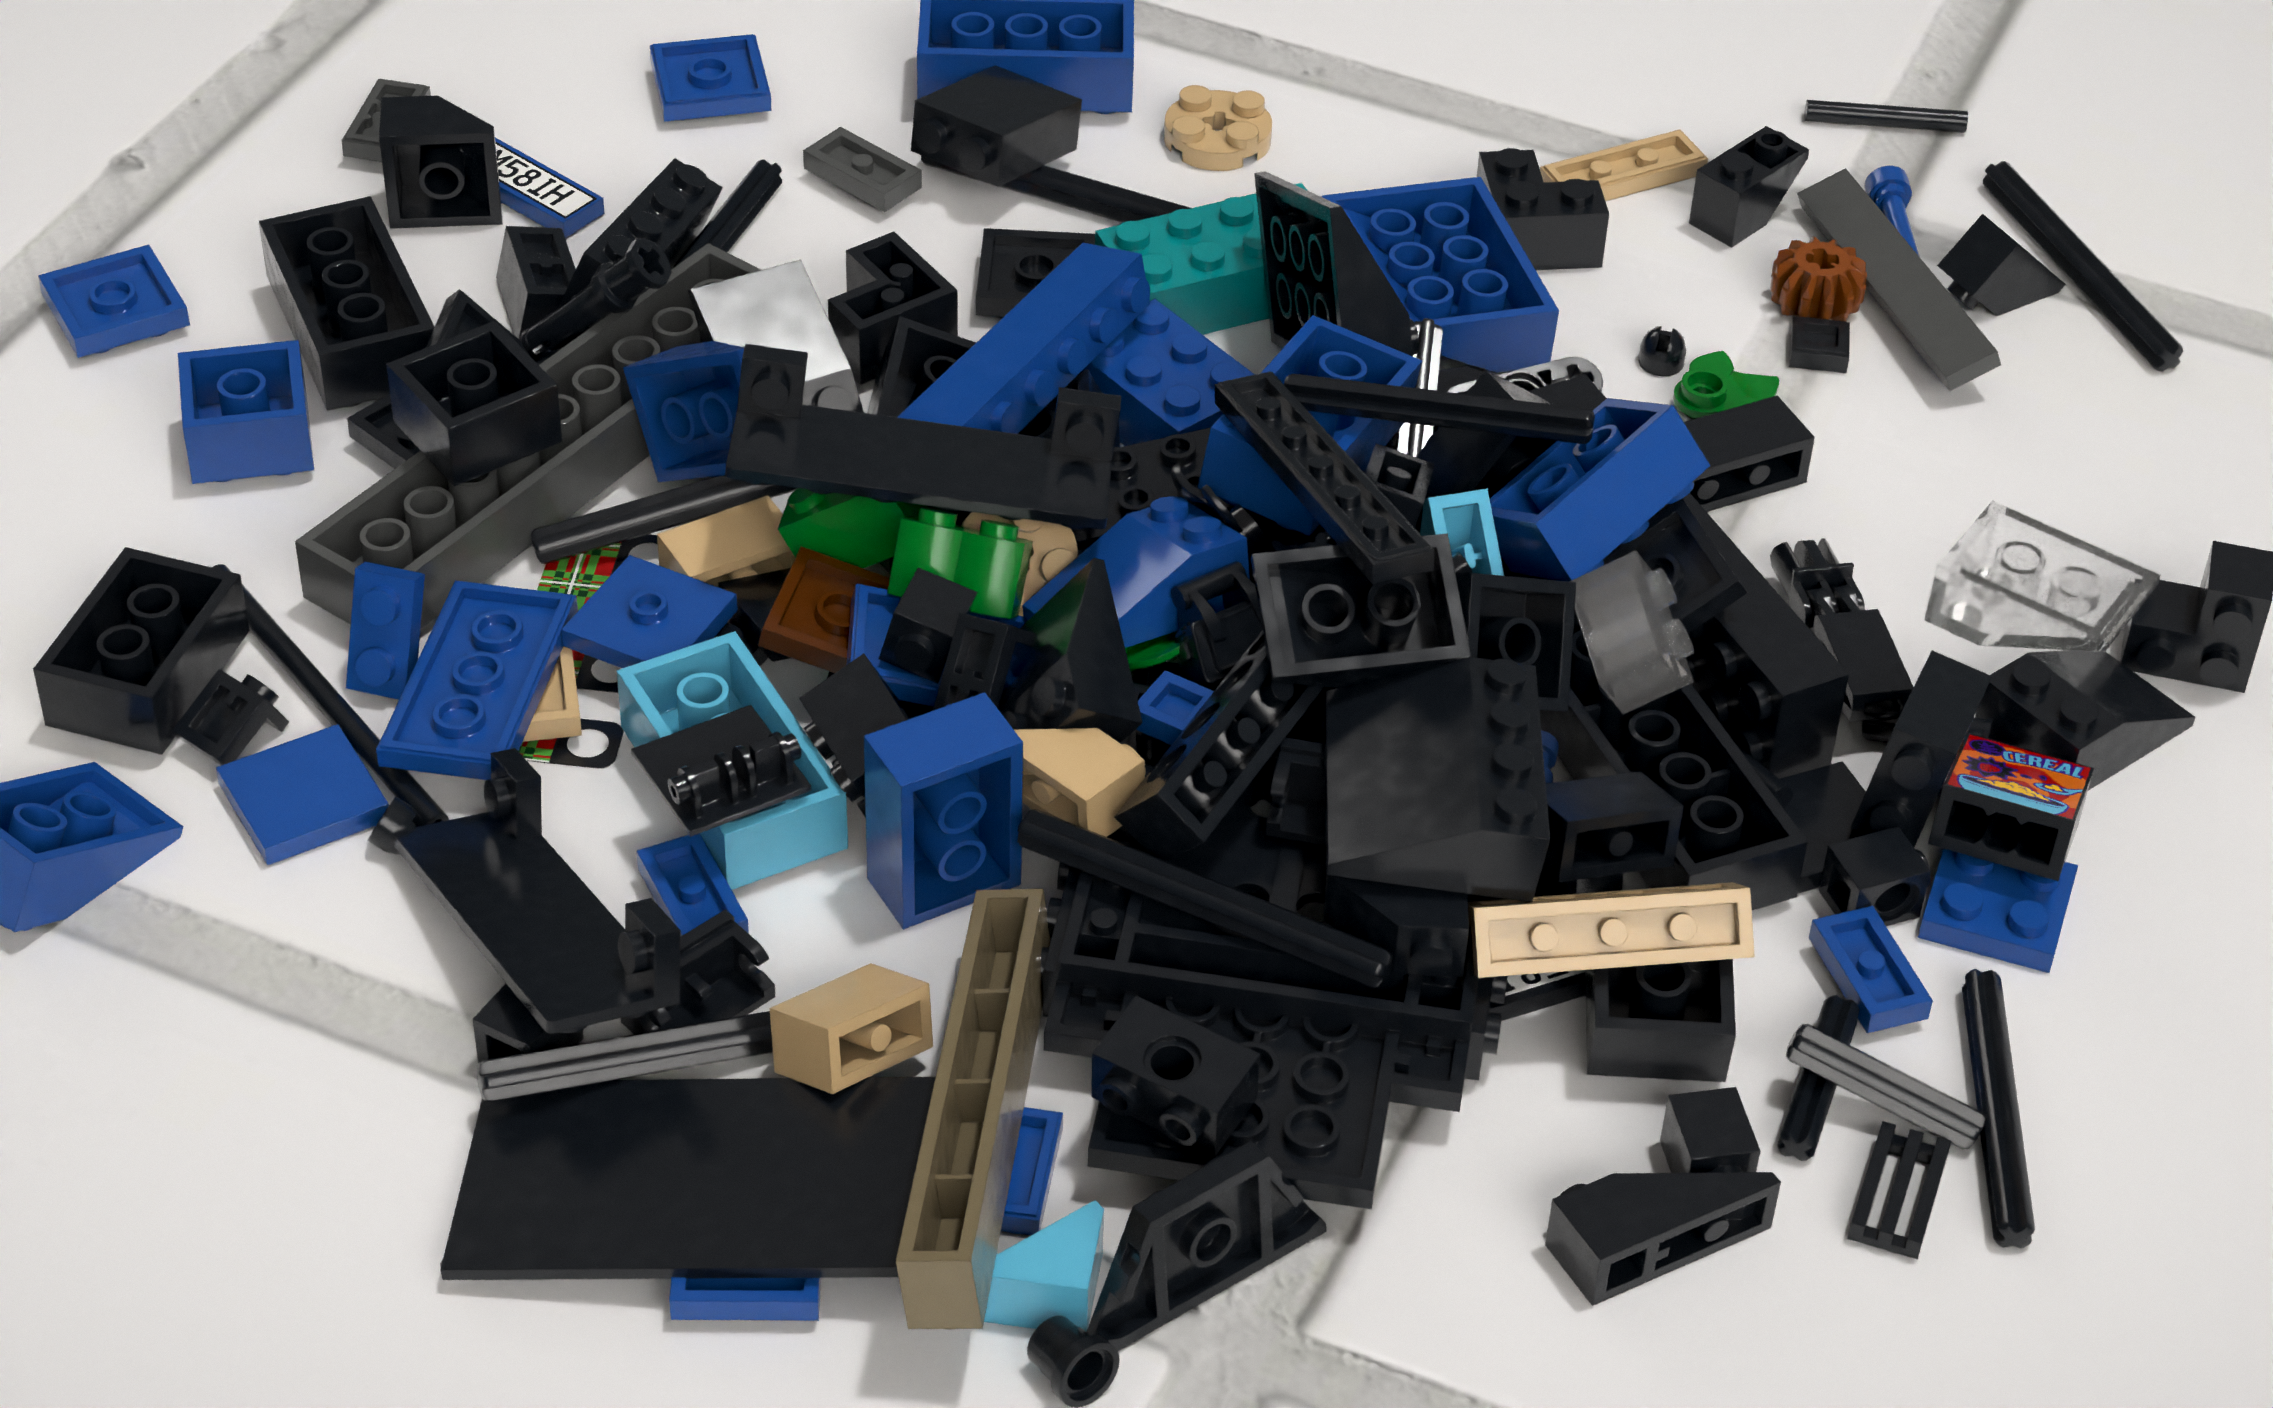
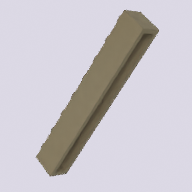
M1044 889L976 890L896 1257L908 1329H983L1043 1009L1041 952L1042 948L1049 947L1051 942L1048 931Z

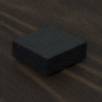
M1793 317L1790 329L1789 367L1847 373L1850 322Z

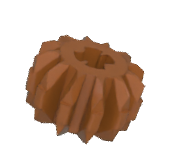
M1812 236L1809 243L1792 240L1788 249L1779 250L1777 259L1773 263L1770 284L1772 292L1771 301L1781 305V313L1786 316L1797 315L1799 317L1847 321L1849 314L1858 312L1860 303L1864 301L1867 279L1866 262L1856 257V248H1841L1837 246L1836 239L1828 243L1820 242L1815 236Z

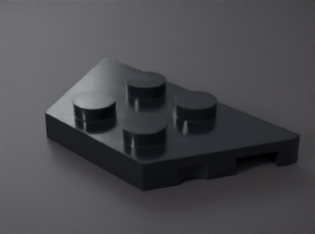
M1249 1141L1230 1153L1212 1160L1203 1168L1167 1188L1154 1192L1147 1199L1132 1207L1087 1333L1104 1337L1119 1351L1327 1232L1326 1223L1309 1208L1303 1200L1304 1197L1282 1175L1283 1172L1274 1161L1255 1143Z

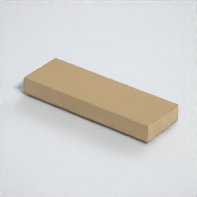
M1679 129L1540 167L1543 182H1564L1569 179L1599 180L1605 201L1696 177L1697 169L1707 164L1708 158Z

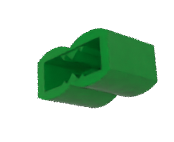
M920 507L918 517L908 516L901 518L887 594L902 597L919 567L978 592L971 612L1007 619L1019 616L1033 543L1031 540L1017 537L1019 526L993 520H981L980 530L956 525V513L928 507Z

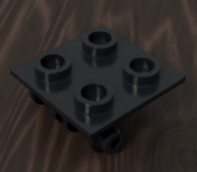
M752 705L631 749L633 757L690 837L812 791L811 784L793 762L801 758V749L796 737L792 733L782 736L777 731L772 733Z

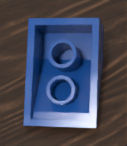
M717 341L682 345L623 367L658 483L725 475L738 407L744 347Z
M1168 496L1158 498L1150 504V507L1126 514L1022 605L1023 617L1029 620L1093 558H1097L1105 562L1125 648L1179 630L1177 608L1171 598V589L1235 561L1241 563L1247 577L1250 579L1247 538L1182 497ZM1222 595L1207 601L1215 613L1225 609Z
M96 762L1 782L0 925L15 933L68 918L181 837L184 826Z

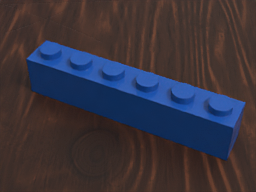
M1089 243L1079 245L908 406L898 418L1018 434L1058 395L1059 387L1065 388L1150 305V286L1146 280L1142 254Z

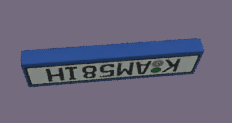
M495 137L501 203L544 227L562 228L565 238L605 214L603 197Z

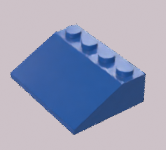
M1481 177L1322 195L1323 198L1342 206L1409 313L1410 319L1415 322L1429 318L1434 320V324L1442 327L1441 356L1495 373L1514 371L1551 361L1559 309Z

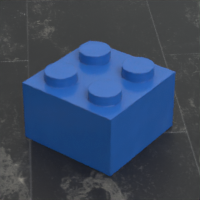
M299 340L178 353L182 426L192 484L227 482L233 479L268 475H289L295 472L314 470L307 394Z

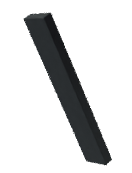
M1273 372L1255 374L1215 384L1216 406L1372 584L1434 570V549Z

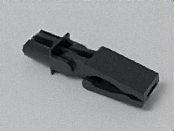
M1825 538L1819 541L1818 546L1814 540L1798 541L1794 552L1788 542H1783L1774 547L1770 554L1771 566L1789 598L1788 605L1849 674L1842 712L1848 721L1900 716L1914 687L1879 610H1865L1862 594L1852 578L1854 564L1852 562L1840 564Z

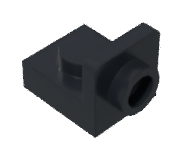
M218 669L172 729V732L182 741L216 763L224 765L235 761L264 722L282 732L289 721L273 706L279 696L265 684L247 674L242 682H239Z

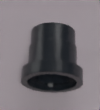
M1054 1316L1040 1324L1033 1332L1027 1346V1355L1030 1361L1051 1381L1053 1393L1070 1407H1083L1098 1399L1109 1388L1119 1368L1118 1350L1108 1340L1100 1335H1089L1081 1327L1076 1326L1064 1316Z

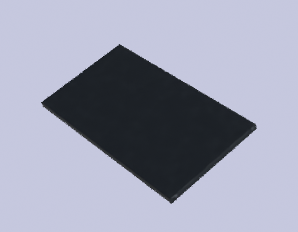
M868 1077L834 1094L791 1078L614 1080L494 1102H487L482 1098L444 1257L440 1263L442 1279L898 1277L896 1257L936 1077Z

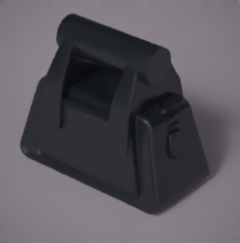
M1237 561L1171 589V598L1177 608L1179 630L1175 634V643L1180 644V654L1177 655L1179 675L1205 688L1222 682L1263 630L1255 584L1247 577L1244 567ZM1222 595L1225 609L1215 613L1207 601Z

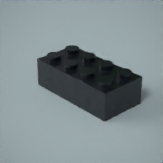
M371 196L260 220L259 228L267 278L295 340H299L300 352L326 410L352 407L362 402L383 398L390 394L386 363L426 348L434 330V325Z

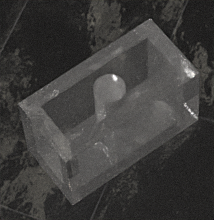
M1636 550L1569 581L1577 582L1575 611L1598 683L1623 714L1694 682L1686 660L1687 656L1694 654V648L1682 622L1678 618L1674 620L1672 618L1669 606L1677 603V598L1662 568L1652 571Z

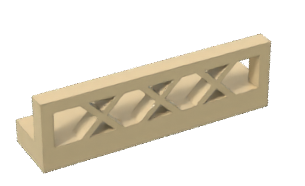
M1733 882L1534 897L1533 902L1510 899L1468 902L1474 976L1478 978L1755 957L1750 888Z

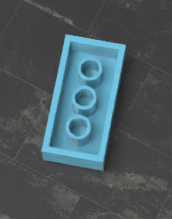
M736 631L616 670L621 727L634 748L748 705H752L772 733L777 731L782 736L792 733L796 737L801 749V758L793 762L811 784L812 791L700 833L731 890L848 849L846 792H843L830 772L829 766Z

